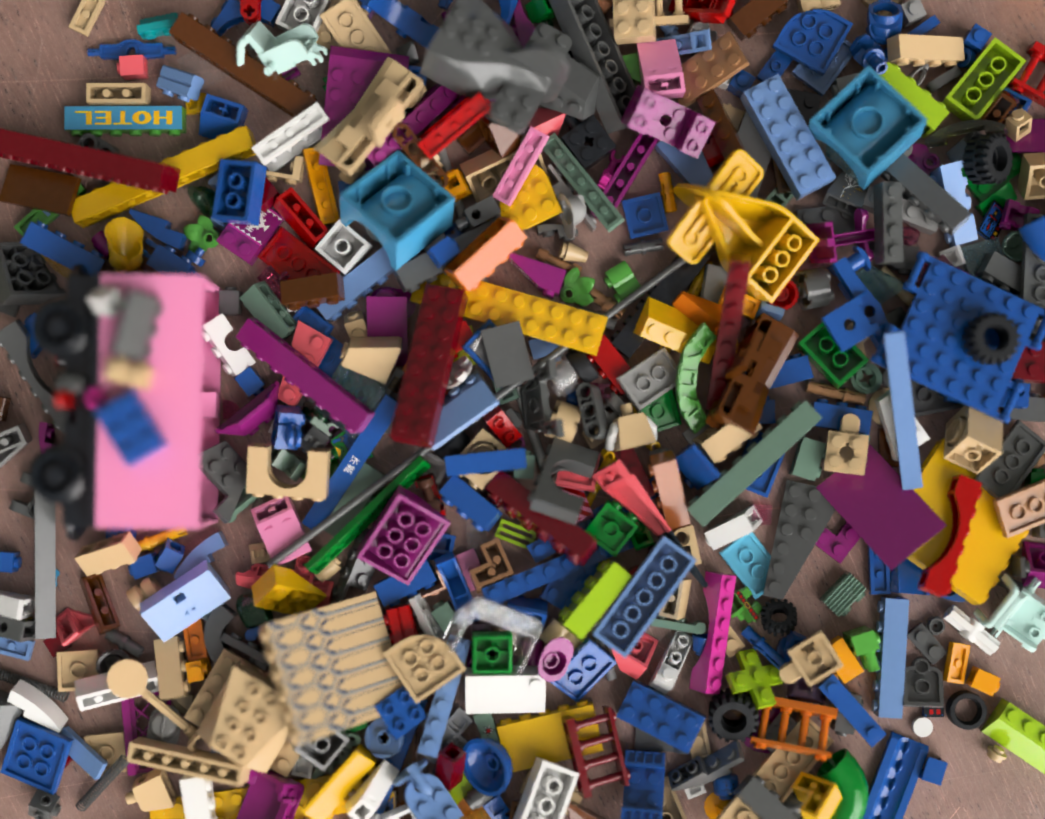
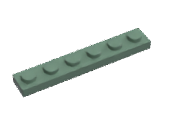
M554 132L549 136L543 148L544 152L575 191L583 196L587 206L610 233L625 221L624 218Z

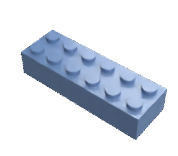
M779 74L743 92L740 100L796 201L830 184L836 178Z
M661 535L632 575V579L594 627L592 634L626 658L697 560Z

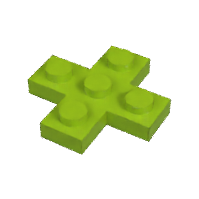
M754 649L738 651L735 655L741 671L728 673L725 676L732 695L750 691L756 710L774 706L777 702L771 687L785 683L780 678L779 670L773 664L762 666Z

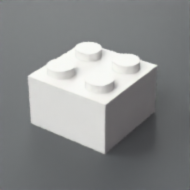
M339 219L314 249L342 273L347 275L358 266L373 246L349 225L347 227L341 223V219Z

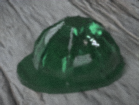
M189 186L188 194L194 205L203 215L211 217L215 192L204 186Z

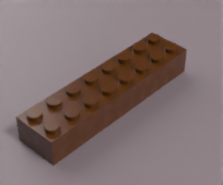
M181 12L169 30V33L178 43L293 118L318 101L315 98L316 96L310 91H302L295 81L291 79L285 80L282 73L278 74L275 70L272 74L266 75L264 73L266 67L260 58L255 57L253 59L246 49L244 64L238 67L236 63L237 48L232 44V41L224 35L220 37L211 26L207 24L203 26L199 19L191 13L186 15Z

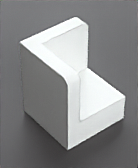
M100 286L87 297L94 313L99 316L113 317L125 305V301L116 287Z

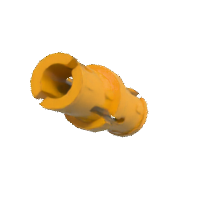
M671 172L658 174L661 185L660 195L663 198L665 213L675 212L677 208Z

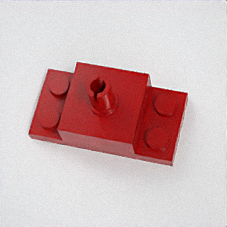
M675 0L671 1L668 11L672 14L675 12ZM683 0V12H685V15H689V18L694 22L724 24L725 20H729L733 15L732 9L736 0Z

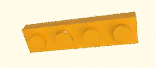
M314 147L303 149L302 154L317 217L324 225L335 224L339 220V214L327 166L319 165L320 153L314 150Z

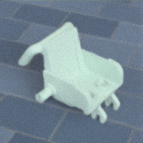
M257 21L251 24L237 42L236 63L238 67L244 64L245 45L248 43L250 49H255L258 57L265 65L264 73L266 75L272 74L275 70L280 74L295 67L297 63L304 60H309L313 66H316L315 58L322 63L324 59L320 51L327 55L328 49L317 44L319 36L313 26L308 23L300 24L274 37L261 21Z
M1004 573L1001 579L1010 589L1008 595L988 619L978 608L973 614L984 627L991 628L994 626L990 634L994 635L995 638L1004 630L1021 642L1022 647L1030 652H1034L1042 639H1045V600L1035 594L1036 588L1042 581L1034 577L1031 583L1023 587L1019 593L1018 586L1008 574Z

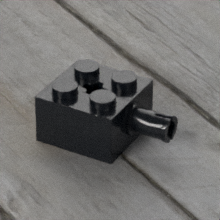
M565 115L564 121L570 130L561 137V141L585 171L615 150L616 144L594 115H591L583 122H579L575 117ZM585 141H586V142H591V143H592L591 147H590V145L585 146V145H584V144H585Z

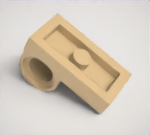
M691 524L690 526L673 530L675 536L679 532L685 533L686 538L683 542H680L683 547L688 546L689 550H686V552L697 560L694 563L695 565L702 564L694 526Z

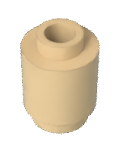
M337 556L319 574L314 575L322 583L325 580L328 581L342 568L340 565L342 561Z

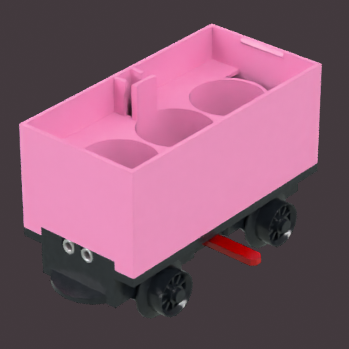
M76 264L72 269L71 276H67V296L47 302L41 306L35 315L33 322L34 338L42 349L49 354L55 355L57 366H66V372L83 373V375H87L89 377V389L100 387L105 391L107 395L106 404L131 389L137 390L170 444L137 465L127 467L94 413L97 409H91L87 406L84 400L86 392L73 394L56 391V407L66 408L64 442L61 445L49 446L39 452L32 461L29 474L31 485L39 496L47 501L60 503L63 506L62 526L66 527L67 535L72 541L80 539L86 528L199 529L218 523V516L213 510L219 504V489L200 470V453L220 443V434L214 430L220 426L221 359L214 356L211 351L213 347L209 341L206 342L202 337L203 325L219 315V290L222 289L203 275L92 274L90 276L83 264ZM100 286L118 288L125 302L129 290L163 301L164 311L162 316L158 317L156 323L158 325V332L156 337L152 338L151 346H153V350L146 362L112 353L123 309L113 317L96 315L87 297ZM117 355L128 358V363L134 365L137 364V361L150 364L149 368L156 370L151 390L103 379L108 359H116Z

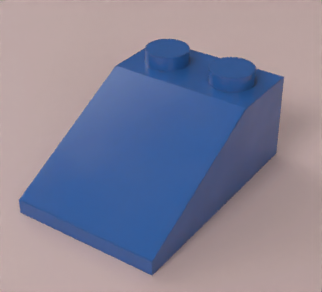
M695 444L687 445L675 455L679 473H682L686 478L683 481L690 489L694 487L695 490H699L721 476Z

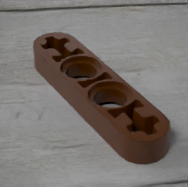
M397 124L391 131L396 143L408 158L426 174L432 172L436 167L438 171L434 173L438 177L443 176V184L439 185L443 188L446 187L448 184L447 174L434 158L430 160L432 163L431 168L424 170L421 167V161L429 158L419 147L417 154H411L408 151L409 144H417L419 139L406 124ZM397 128H404L406 138L411 136L413 139L403 145L402 142L405 139L402 136L397 137ZM432 174L430 177H431L434 181H436V178H435L434 175Z

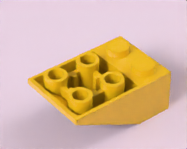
M273 565L251 586L255 607L291 615L311 611L326 597L324 592L291 569Z

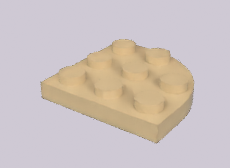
M420 634L410 636L383 653L416 704L467 670L455 650L444 640L432 635Z

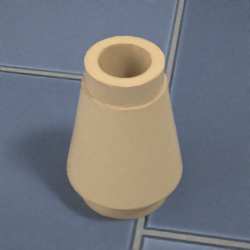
M562 242L558 257L562 258L563 261L586 263L589 252L570 242Z

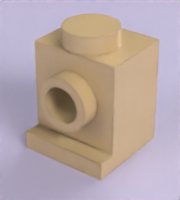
M1022 108L1016 109L1006 118V125L1002 132L1014 142H1017L1031 132L1033 117Z

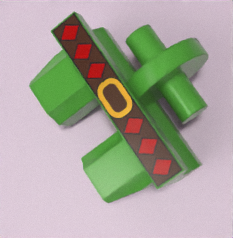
M747 586L734 590L731 618L737 616L740 621L745 619L747 623H750L752 621L756 622L760 618L758 615L762 611V606L757 601L751 605L746 599L752 595V592Z

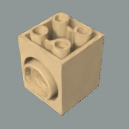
M965 405L946 423L944 459L979 474L1002 454L1003 422Z
M482 428L461 454L506 450L507 448ZM498 471L458 476L461 478L463 476L469 479L468 484L477 491L478 489L483 490Z

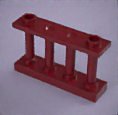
M607 705L602 706L604 714L583 720H574L569 715L561 717L573 770L579 773L576 782L579 795L584 799L592 797L591 790L594 787L620 780L622 785L630 786L628 780L630 779V772L625 767L615 725L617 720L614 709ZM606 722L607 734L586 740L578 738L577 732L579 729ZM608 741L611 742L613 753L589 760L583 759L582 751H584V748ZM615 761L616 773L592 780L588 778L586 771L589 768Z

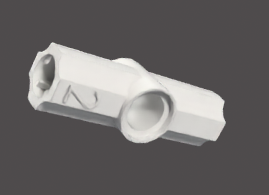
M952 605L944 612L942 618L956 628L958 633L966 640L977 645L978 648L988 655L997 651L1000 642L984 630L985 627L978 621L968 617L955 605Z

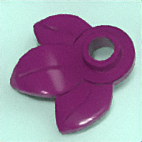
M913 144V151L908 158L929 176L930 172L939 167L940 159L936 154L930 153L925 145ZM931 160L932 166H928L926 161Z

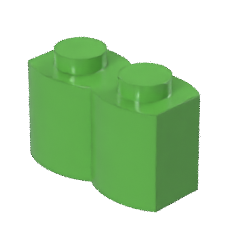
M625 260L604 273L605 278L603 280L608 288L612 287L616 294L613 296L617 303L641 286Z

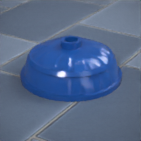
M474 738L467 742L463 748V751L466 752L464 773L470 784L477 791L487 796H497L504 792L512 778L513 772L512 761L507 750L499 742L490 738Z

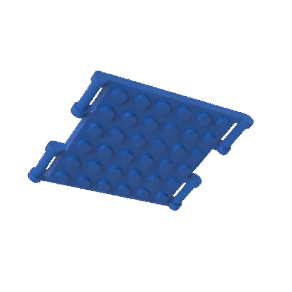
M918 251L915 265L907 282H904L902 287L904 290L915 294L900 329L886 323L884 333L905 331L910 380L1000 422L1009 424L1011 419L1009 416L1019 393H1022L1024 389L1023 385L1010 380L1025 346L1035 351H1040L1043 346L1041 343L1045 336V309L933 258L923 251ZM925 262L928 264L919 287H916L914 284ZM1000 312V315L1006 314L1008 315L1007 319L1012 318L1014 320V326L1018 325L1017 334L1021 333V338H1018V341L1021 342L1020 346L1015 347L1018 350L1017 353L1013 354L1011 359L993 365L979 364V361H973V356H968L966 354L968 349L963 347V344H966V341L962 340V336L966 335L964 332L965 327H969L968 323L974 320V318L987 313ZM1038 316L1043 317L1042 322L1032 341L1029 339V336ZM987 328L983 336L984 342L988 348L996 350L999 345L998 334L993 329ZM882 337L876 353L872 354L870 361L887 369L886 360L882 358L885 352L884 339ZM1009 388L1012 391L1001 414L997 410L1006 389Z

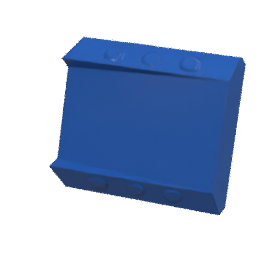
M907 558L891 570V592L930 595V593L917 589L923 570Z

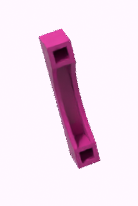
M706 571L705 581L708 586L706 588L703 587V592L709 611V631L703 653L692 668L689 689L705 694H720L736 576Z

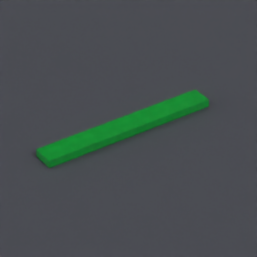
M418 456L304 565L307 570L316 575L319 574L377 519L397 487L400 485L408 489L431 467L429 462L423 457Z

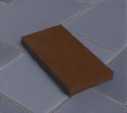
M10 164L0 194V202L70 216L81 179L79 177Z

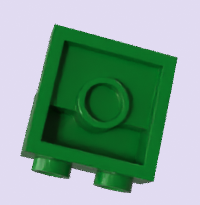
M613 499L612 502L607 500L584 531L593 536L599 546L615 557L639 527V522H637L639 518L630 511L628 514L621 509L623 506Z

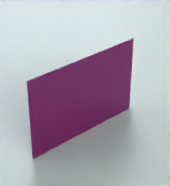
M871 445L868 446L864 476L835 472L816 487L890 570H893L947 526L913 489L902 490L900 475Z

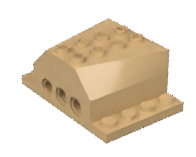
M224 648L184 718L199 726L197 733L209 747L245 768L265 773L270 768L287 778L300 757V754L293 750L287 736V731L289 730L287 723L282 719L281 712L283 709L281 702H278L276 698L277 688L275 682L270 677V673L229 649Z

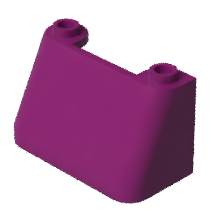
M250 769L249 781L246 782L250 786L236 819H294L305 786L296 780L286 778L271 770L265 773Z

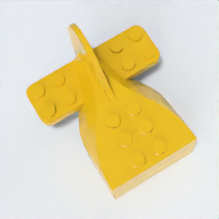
M734 150L705 187L678 183L673 190L676 196L689 206V209L670 232L666 242L675 253L690 264L698 263L715 242L720 263L727 273L731 253L751 255V269L746 294L757 300L773 303L820 239L784 207L772 202L749 197L763 178L764 171L745 151Z

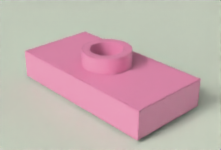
M472 548L456 555L470 592L474 591L475 588L470 579L469 570L481 566L476 551Z

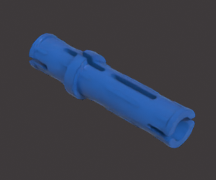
M750 625L742 631L741 635L753 645V649L763 654L778 670H780L781 666L788 663Z

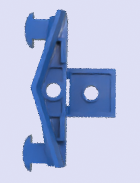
M853 246V255L848 258L844 257L826 268L839 279L840 283L837 285L846 300H849L820 318L841 353L867 337L871 339L877 349L885 332L884 327L888 323L881 304L855 273V271L862 267L868 272L871 269V262L867 253L859 246ZM866 306L872 308L873 315L871 317H867L864 314ZM846 319L853 321L854 327L852 330L845 329L844 322Z

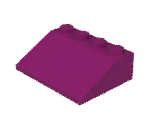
M399 485L358 546L357 558L409 585L451 521L419 496Z

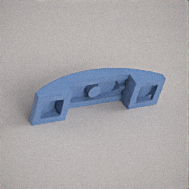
M710 29L656 38V41L676 39L679 55L712 50Z

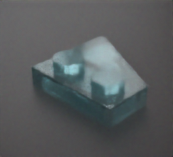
M871 266L869 272L862 269L856 274L880 304H883L903 290L904 282Z

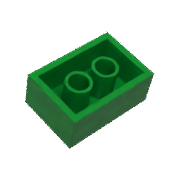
M823 322L797 345V348L804 355H808L809 361L837 390L869 361L856 345L841 353Z

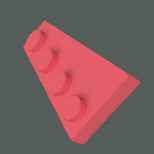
M298 320L291 346L319 367L333 339ZM283 376L278 399L289 406H297L303 395L299 392L300 389L296 385L287 383Z

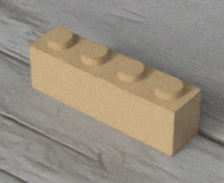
M897 34L887 39L888 62L897 63V66L913 64L914 67L929 64V67L945 65V68H952L957 66V63L965 61L963 37Z

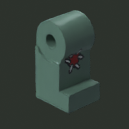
M473 714L481 738H490L500 743L493 714Z

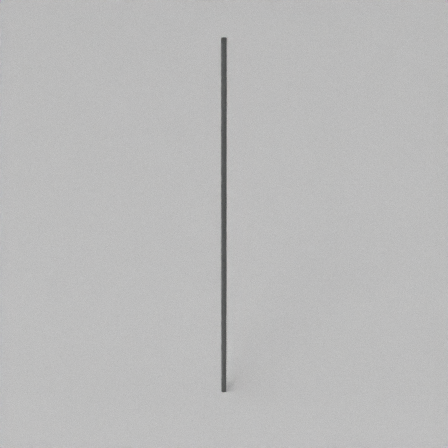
M681 257L602 315L608 317L609 320L685 264L686 261ZM559 346L532 366L533 374H536L539 368H543L546 365V360L556 359L570 348ZM523 382L503 387L494 394V397L499 401ZM428 447L419 449L267 561V566L271 568L273 565L280 563L402 473L418 456L423 457L433 449Z

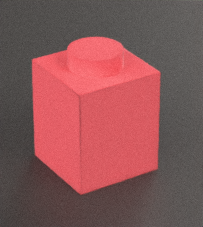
M143 55L119 56L117 72L124 80L148 79L147 59Z

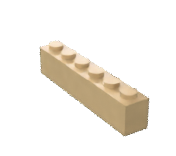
M138 737L129 743L127 762L238 787L249 781L250 769L241 766L222 754L199 749L191 752L186 746L145 737Z

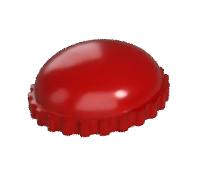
M790 279L773 303H767L786 310L792 308L799 298L797 285Z

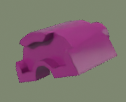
M1007 199L999 228L1017 231L1024 224V214H1040L1041 210L1030 206H1023L1020 202Z

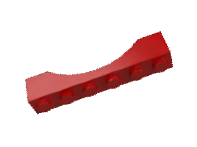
M961 474L952 478L947 493L952 512L950 538L941 555L931 565L923 569L917 589L938 597L947 596L951 592L953 586L951 581L959 567L957 562L965 548L963 543L970 533L971 528L969 524L976 514L975 505L982 495L981 482Z

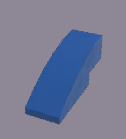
M130 209L129 213L144 230L165 244L184 251L188 238L185 234L170 230L172 223Z

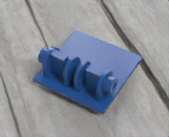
M404 685L374 706L387 726L385 728L388 735L392 734L395 740H398L427 718L420 704L415 703Z

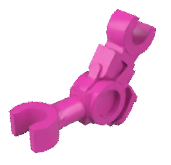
M615 150L610 154V163L598 180L597 186L601 191L605 190L614 175V170L625 157L623 155L621 159L617 160L614 157Z

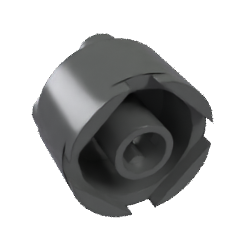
M819 267L795 273V276H798L797 281H794L799 292L797 302L803 304L802 310L828 306L830 301L834 300V292L830 289L829 281L831 276L829 270Z

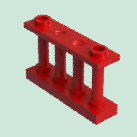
M1035 41L1026 51L1031 59L1019 80L1014 78L1007 86L1011 90L1045 107V94H1043L1045 90V74L1036 89L1026 84L1038 61L1045 63V45Z
M480 92L472 98L465 97L419 136L422 140L417 145L431 160L490 111V100L485 99Z

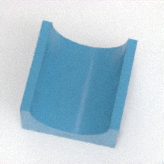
M868 65L810 120L809 129L815 140H820L829 145L848 163L857 177L858 185L865 190L922 136L928 119Z
M397 150L340 194L341 223L347 227L353 221H358L366 226L381 242L388 254L390 266L397 271L453 225L455 197Z

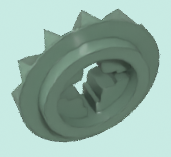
M867 363L851 377L852 386L857 392L863 394L874 393L882 384V373L877 366ZM863 373L866 376L873 375L868 380V384L866 382H859L863 378Z

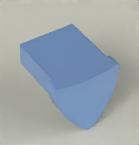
M761 301L755 318L765 313L780 322L784 316L785 309L766 304V301Z

